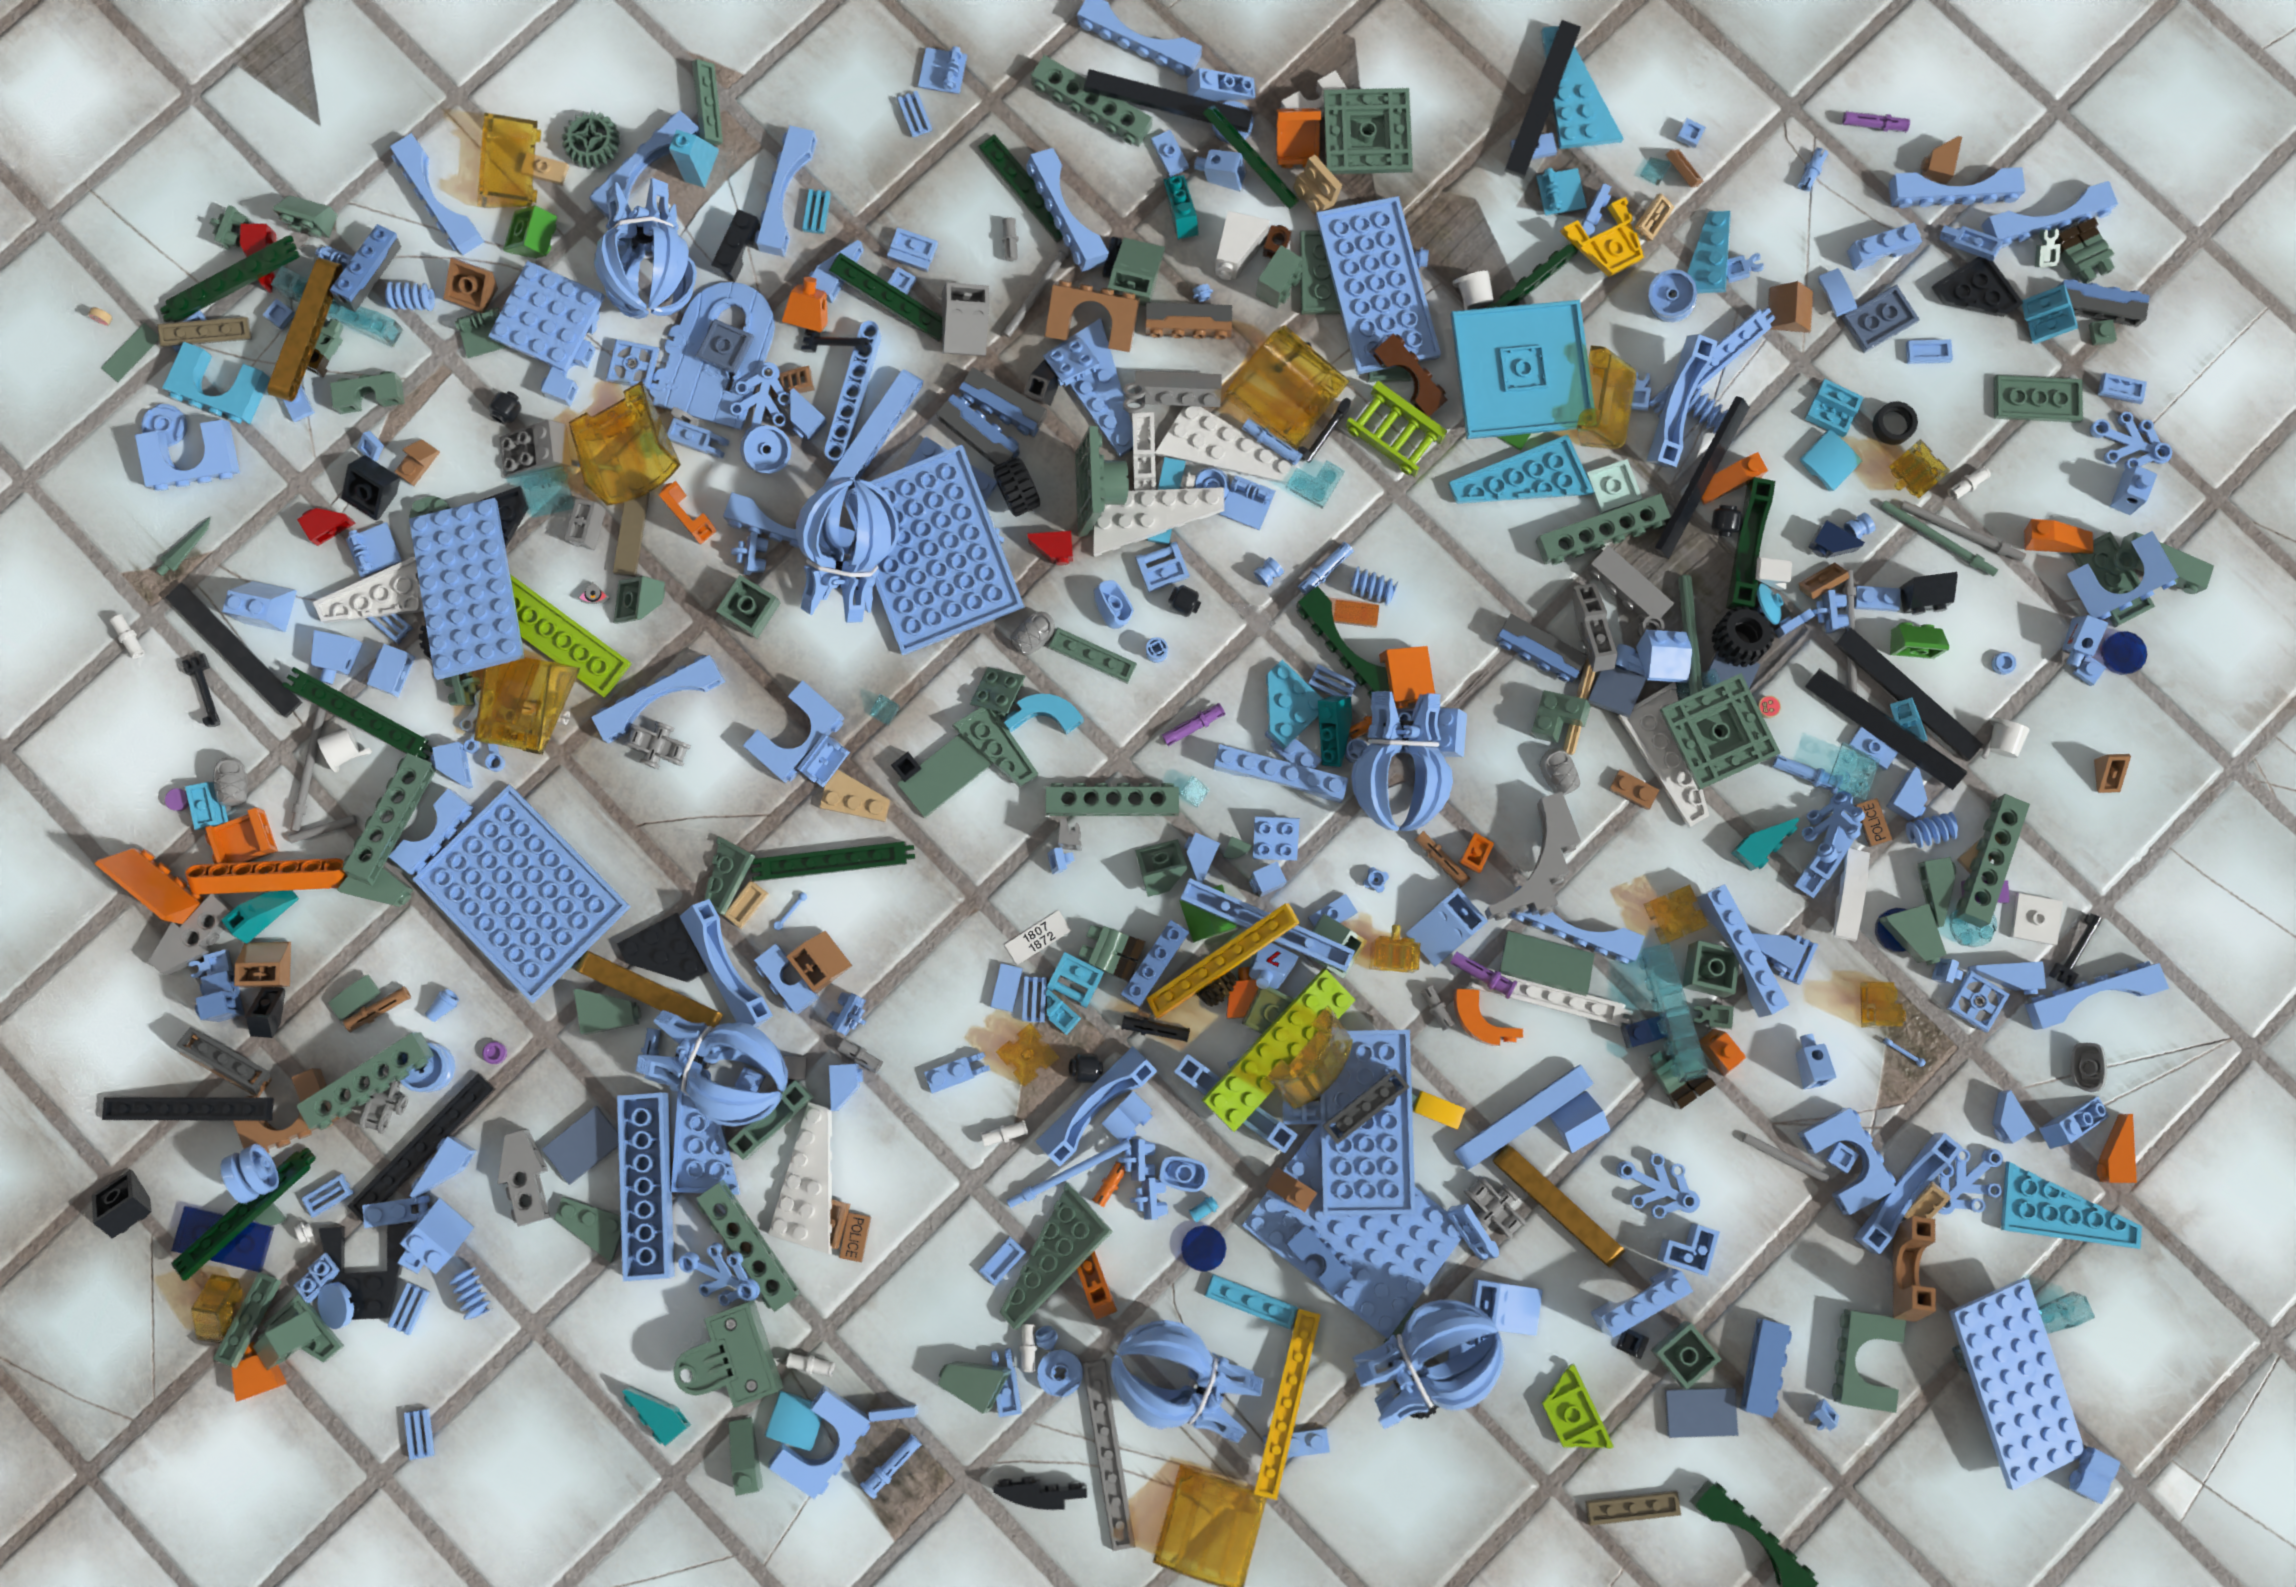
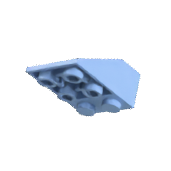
M1440 708L1437 727L1441 740L1436 742L1439 743L1437 748L1444 757H1464L1467 714L1458 708ZM1396 709L1399 720L1410 721L1414 709ZM1402 745L1400 753H1406L1405 745Z
M1457 888L1405 934L1430 963L1436 967L1484 926L1488 920L1466 895Z
M1474 1278L1471 1305L1481 1309L1488 1315L1496 1326L1497 1331L1536 1336L1543 1289Z

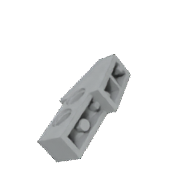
M1595 583L1574 586L1572 600L1580 641L1584 642L1592 672L1614 669L1617 650L1606 619L1607 610Z
M210 894L183 924L173 922L170 924L148 962L160 973L171 975L188 967L191 961H200L204 959L203 955L214 953L208 946L218 941L220 938L219 934L226 929L221 920L234 908L221 896ZM213 916L214 923L209 927L208 921ZM197 933L198 941L194 944L193 936Z
M520 1130L505 1135L498 1176V1184H508L506 1194L508 1199L512 1201L513 1209L511 1210L513 1221L517 1222V1226H524L550 1218L540 1173L547 1172L548 1167L529 1130ZM520 1172L525 1175V1182L522 1185L517 1181V1175ZM526 1194L531 1198V1203L528 1207L522 1203V1198Z

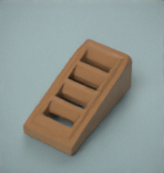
M809 366L799 367L779 375L778 381H780L782 388L789 395L793 388L798 393L815 390ZM804 376L805 383H801L800 377ZM792 378H796L797 385L793 386ZM788 379L789 388H785L784 380ZM770 385L772 399L778 398L777 393Z

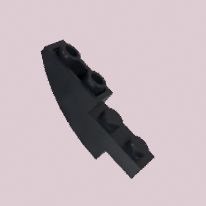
M1034 1476L1022 1477L1019 1482H1012V1479H1000L998 1484L993 1486V1493L1003 1499L1021 1506L1042 1510H1065V1500L1087 1498L1088 1495L1087 1485H1082L1080 1481L1069 1482L1066 1487H1059V1484H1047L1045 1489H1041L1040 1480H1035Z

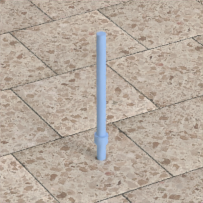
M1126 1139L1033 1187L1028 1186L1022 1189L1021 1193L1007 1199V1203L1012 1208L1024 1201L1029 1202L1035 1199L1036 1195L1132 1146L1129 1140Z

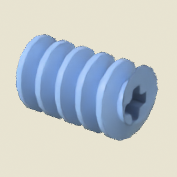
M388 282L385 291V301L389 309L401 308L406 310L409 308L410 310H415L417 308L418 310L426 309L427 311H432L435 305V293L433 288L428 289L426 283L422 284L421 289L418 283H414L413 289H411L409 282L405 283L404 288L401 282L396 283V288H394L392 282Z
M1700 387L1692 396L1687 413L1695 410L1692 417L1696 418L1701 415L1699 422L1702 424L1708 421L1707 429L1715 426L1713 431L1715 435L1728 409L1721 412L1722 404L1714 407L1716 399L1713 398L1707 401L1709 394L1706 393L1701 396L1702 388Z
M1357 566L1350 586L1352 587V594H1355L1359 589L1360 597H1363L1368 592L1369 600L1376 595L1377 603L1384 598L1385 605L1387 606L1392 600L1398 581L1393 585V579L1389 578L1385 583L1384 575H1381L1377 580L1376 572H1373L1368 577V570L1365 569L1360 574V567Z
M1952 812L1906 824L1907 838L1910 843H1916L1918 848L1923 847V841L1927 846L1932 844V839L1934 843H1940V836L1944 842L1949 840V835L1953 840L1957 839V820Z
M476 1266L455 1275L449 1282L450 1286L458 1285L453 1290V1294H461L456 1299L457 1303L465 1302L460 1307V1311H468L463 1316L464 1320L473 1319L492 1310L485 1308L490 1303V1300L482 1301V1298L487 1293L478 1291L483 1286V1283L475 1284V1281L480 1276L471 1275Z

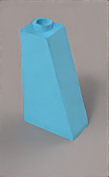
M676 129L669 147L675 163L685 182L705 188L719 149L696 135Z

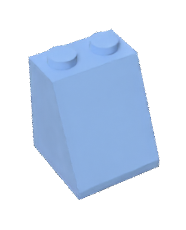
M252 581L228 590L222 612L243 624L286 632L297 591Z
M439 1198L407 1231L400 1244L436 1274L455 1254L474 1226L443 1199Z

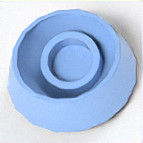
M1215 467L1205 468L1196 475L1193 489L1224 487L1225 499L1230 490V482L1222 470Z

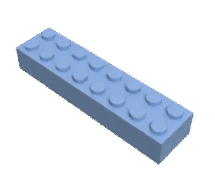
M668 1093L617 1096L623 1281L675 1277L669 1096Z

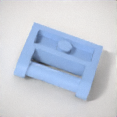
M1177 542L1170 543V546L1152 553L1135 556L1148 592L1189 578V573ZM1171 554L1175 557L1172 560L1149 568L1146 566V563Z

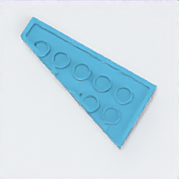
M1559 26L1544 27L1541 31L1546 59ZM1574 46L1553 101L1559 148L1567 149L1620 143L1624 138Z
M1568 434L1448 483L1456 504L1593 495L1594 493Z
M2006 1162L2001 1230L2141 1249V1225L2118 1214H2114L2102 1208V1206L2092 1203L2052 1182L2046 1181L2011 1162Z

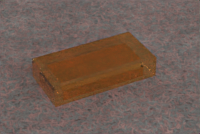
M1336 600L1334 623L1376 628L1379 605Z

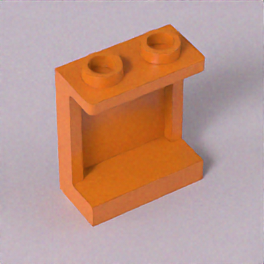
M1320 108L1277 109L1276 162L1282 168H1293L1294 164H1302V167L1305 168L1308 158L1313 155L1319 158Z
M676 481L668 483L662 488L661 493L658 495L700 545L717 531L704 513L692 521L678 503L687 495Z
M1428 646L1387 649L1379 654L1380 663L1386 664L1389 689L1393 694L1396 708L1408 707V704L1411 703L1416 704L1420 694H1435Z
M255 807L247 810V815L215 827L210 825L205 827L207 832L205 838L212 847L214 864L251 862L278 851L264 810Z

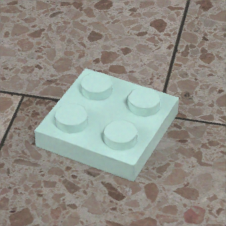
M1628 459L1586 473L1594 490L1593 497L1600 514L1643 499Z

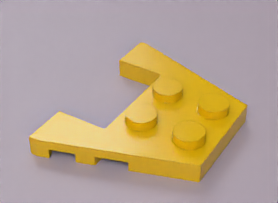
M1626 197L1611 203L1607 207L1618 225L1592 238L1588 237L1578 220L1560 230L1566 239L1608 277L1640 262L1644 258L1638 235L1634 233L1631 224L1633 218L1628 213Z

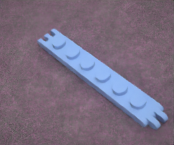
M1769 307L1763 311L1760 309L1755 311L1717 343L1712 361L1701 377L1694 393L1772 327L1770 323L1775 320V316L1772 314L1767 318L1765 317L1771 312ZM1671 383L1649 401L1650 406L1659 403L1653 409L1655 413L1660 412L1664 408Z

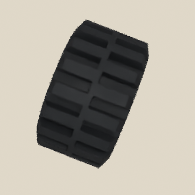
M1016 456L993 467V474L1010 512L1015 517L1040 506L1038 492L1022 459Z
M1740 606L1735 607L1734 610L1728 611L1713 629L1712 642L1715 643L1713 648L1718 650L1719 653L1717 655L1720 658H1725L1724 661L1726 663L1732 662L1733 666L1736 667L1739 664L1741 667H1747L1748 664L1751 666L1758 662L1772 646L1774 641L1772 633L1774 629L1769 626L1771 622L1764 618L1765 615L1763 613H1757L1755 608L1749 610L1747 606H1744L1742 609ZM1736 631L1745 634L1750 643L1740 639Z

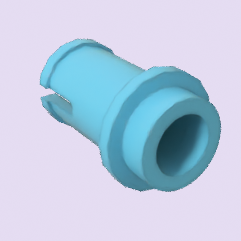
M1206 1196L1203 1202L1190 1209L1189 1212L1197 1223L1211 1212H1217L1216 1209L1219 1206L1212 1196L1209 1198Z

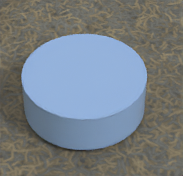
M2001 652L1992 659V668L2000 675H2006L2016 667V659L2011 653Z

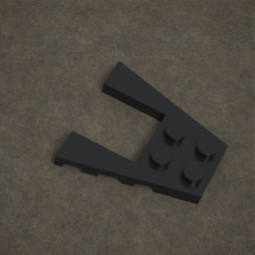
M413 1224L387 1225V1271L344 1273L345 1227L319 1228L324 1253L330 1256L340 1270L332 1283L340 1282L346 1286L351 1294L349 1300L354 1305L351 1320L390 1318L397 1291L398 1277L401 1275L403 1267L397 1264V1262L406 1250L400 1243Z

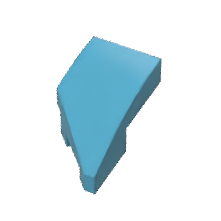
M1047 989V1015L1049 1020L1063 1033L1068 1035L1082 1018Z

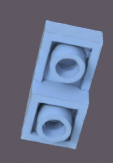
M1839 268L1818 276V282L1826 293L1827 302L1836 317L1857 309L1852 292Z
M324 1253L307 1268L309 1272L294 1284V1287L307 1303H311L319 1295L321 1288L331 1283L340 1271L327 1253Z

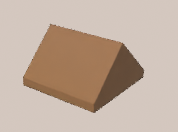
M451 257L443 299L480 313H485L498 290L493 273Z
M1799 281L1770 287L1768 307L1771 312L1768 316L1772 314L1775 316V320L1770 323L1772 326L1770 329L1810 333L1813 291Z

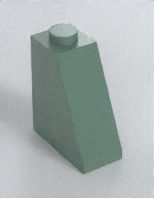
M365 855L362 861L368 860L370 856ZM383 866L373 886L347 877L337 890L347 895L400 907L410 900L414 889Z
M1929 903L1879 918L1880 923L1917 963L1926 962L1927 965L1940 962L1939 957L1947 955Z
M574 989L581 1034L588 1035L639 1025L638 1019H641V1010L639 1005L636 1006V1002Z
M955 1361L943 1366L939 1373L941 1378L937 1385L984 1414L992 1409L1012 1370L1008 1367Z

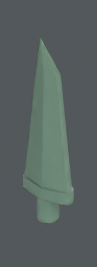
M211 516L160 558L163 563L156 570L160 575L164 576L170 569L174 572L178 569V566L208 530Z

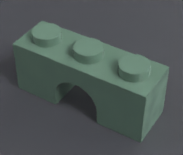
M384 371L380 375L375 376L361 375L356 379L341 378L337 382L330 383L333 408L340 414L362 411L361 401L368 393H375L376 401L383 407L405 404L402 379L395 372Z

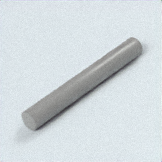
M354 815L290 834L289 840L291 843H295L356 824L357 820Z

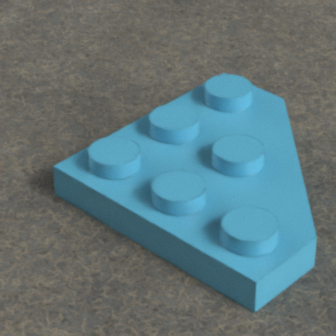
M1281 660L1266 675L1268 691L1267 713L1269 714L1268 734L1285 749L1319 716L1318 700L1323 698L1289 665Z

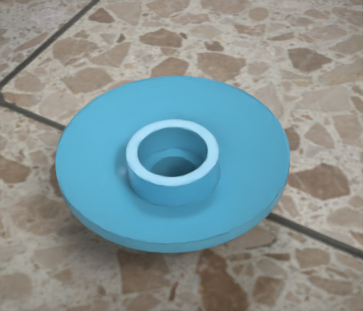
M1759 584L1757 597L1760 606L1768 620L1772 624L1777 625L1781 622L1782 613L1780 606L1783 605V600L1778 593L1774 594L1766 584Z

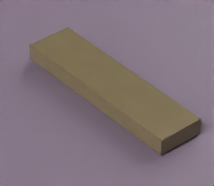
M248 317L157 324L161 347L180 346L183 342L204 344L252 340Z
M626 490L613 568L614 574L636 577L650 495L648 491Z
M1677 1490L1585 1500L1589 1526L1681 1515Z

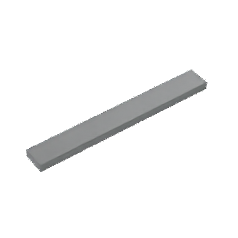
M1105 1359L1082 1362L1112 1551L1134 1548L1135 1540Z

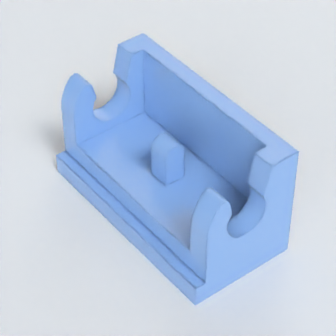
M823 733L797 769L811 781L824 787L850 752L834 738Z

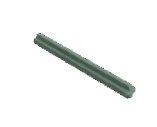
M1684 574L1678 578L1683 632L1687 633L1692 647L1688 681L1691 696L1702 691L1703 685L1692 579L1690 575Z

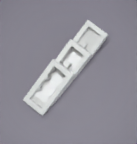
M1154 412L1132 414L1134 491L1156 490Z
M1849 848L1845 854L1844 871L1840 876L1839 895L1836 897L1833 937L1854 942L1857 940L1866 895L1870 853Z

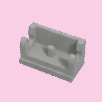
M576 498L565 540L575 546L580 547L582 545L590 550H595L606 509L596 502Z
M1060 819L1059 848L1082 851L1079 824H1075V831L1069 830L1067 820Z

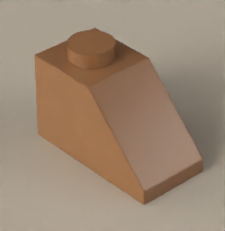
M1957 136L1934 149L1928 157H1924L1921 164L1922 176L1924 178L1942 184H1947L1954 176L1962 137Z
M1278 1167L1265 1185L1266 1188L1303 1212H1306L1317 1192Z

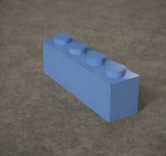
M1757 1318L1739 1409L1773 1418L1774 1413L1777 1412L1779 1406L1777 1394L1783 1385L1782 1367H1785L1787 1363L1785 1351L1792 1337L1789 1325Z

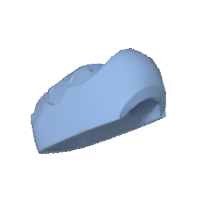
M1113 580L1101 582L1093 590L1098 611L1109 628H1121L1130 620L1134 612L1133 607L1117 582Z
M1169 1156L1162 1161L1159 1177L1161 1182L1169 1187L1187 1192H1197L1206 1185L1209 1173L1204 1163L1198 1160Z

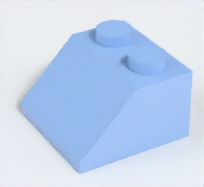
M1646 629L1636 649L1647 680L1687 683L1689 681L1692 647L1687 633Z

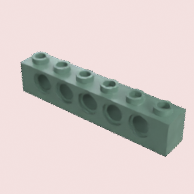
M1046 55L1042 57L1031 74L1032 85L1037 91L1049 94L1054 101L1066 104L1075 113L1080 112L1090 122L1104 126L1109 133H1116L1126 143L1130 145L1135 144L1138 147L1141 145L1152 128L1151 116L1125 101L1083 91L1086 81L1084 77ZM1052 80H1058V81H1059V82L1056 83V84L1050 83ZM1071 90L1077 91L1075 94H1069L1068 92ZM1087 101L1095 102L1092 105L1086 104ZM1111 111L1113 114L1105 115L1104 112ZM1125 121H1128V122H1130L1131 124L1128 125V126H1125V125H1123L1122 123L1125 122Z
M1658 494L1539 535L1536 543L1544 564L1552 563V565H1557L1564 562L1566 557L1572 556V558H1577L1584 555V551L1589 549L1597 551L1604 548L1607 543H1620L1627 536H1640L1646 533L1645 530L1653 528V530L1663 528L1671 516L1662 494ZM1640 513L1646 514L1649 521L1642 520ZM1619 521H1626L1629 528H1623ZM1599 528H1606L1608 535L1601 534ZM1579 534L1586 535L1588 542H1582L1579 539ZM1558 542H1566L1568 549L1560 548Z
M409 753L406 754L404 759L399 761L394 778H390L385 794L378 799L375 812L366 820L365 830L361 836L356 838L351 855H348L343 862L342 870L348 877L373 886L436 772L431 762ZM408 777H414L410 783H405ZM403 796L400 802H394L396 797ZM393 815L390 821L383 822L386 816ZM376 835H382L378 841H372ZM371 854L368 860L362 861L364 855Z
M1051 783V787H1046V816H1179V787H1174V783H1162L1161 787H1152L1151 783H1140L1139 787H1130L1129 783H1118L1117 787H1108L1107 783H1096L1095 787H1086L1085 783H1073V787H1064L1063 783ZM1066 794L1073 795L1075 798L1074 802L1069 805L1062 802L1063 796ZM1093 794L1097 800L1094 804L1089 805L1084 802L1085 796ZM1115 794L1118 796L1119 801L1111 805L1106 801L1107 796ZM1132 794H1137L1141 798V801L1136 805L1128 801L1129 796ZM1154 794H1159L1162 796L1163 801L1156 805L1151 802L1150 798Z
M2003 794L1992 801L1990 805V811H1992L1990 818L1985 821L1983 830H1985L1984 838H1981L1977 844L1976 849L1979 850L1977 857L1970 864V870L1972 871L1970 877L1966 879L1963 885L1964 895L1959 899L1956 906L1958 910L1956 918L1979 928L1991 923L2030 806L2029 803L2007 794ZM2001 816L2006 819L2007 824L2002 821ZM1995 835L2001 840V844L1996 842ZM1988 856L1993 858L1994 864L1989 861ZM1981 876L1987 879V884L1982 881ZM1975 895L1979 897L1980 904L1976 902Z
M412 1032L296 1106L309 1129L319 1128V1130H323L333 1124L331 1120L351 1113V1108L358 1104L360 1106L370 1101V1096L377 1092L379 1094L389 1089V1084L396 1080L398 1082L410 1075L408 1072L416 1068L417 1070L429 1063L428 1059L433 1057L434 1054L422 1033ZM404 1053L408 1056L406 1064L402 1060ZM385 1065H387L389 1069L388 1074L386 1076L383 1073V1068ZM366 1077L369 1079V1086L367 1088L364 1085ZM347 1089L350 1092L348 1100L345 1098V1091ZM327 1102L331 1105L329 1112L326 1110Z
M721 1180L696 1198L700 1211L703 1214H707L711 1219L710 1225L716 1233H720L724 1238L723 1244L729 1252L737 1251L742 1255L743 1262L741 1265L750 1278L757 1282L763 1295L762 1300L768 1309L772 1308L775 1312L799 1295L800 1290L724 1180ZM716 1204H723L726 1208V1213L719 1214L716 1211ZM729 1223H736L739 1227V1232H731L729 1230ZM742 1242H749L752 1246V1251H744L742 1249ZM755 1261H762L765 1265V1270H757L754 1265ZM769 1279L775 1280L778 1284V1289L769 1288L767 1281Z

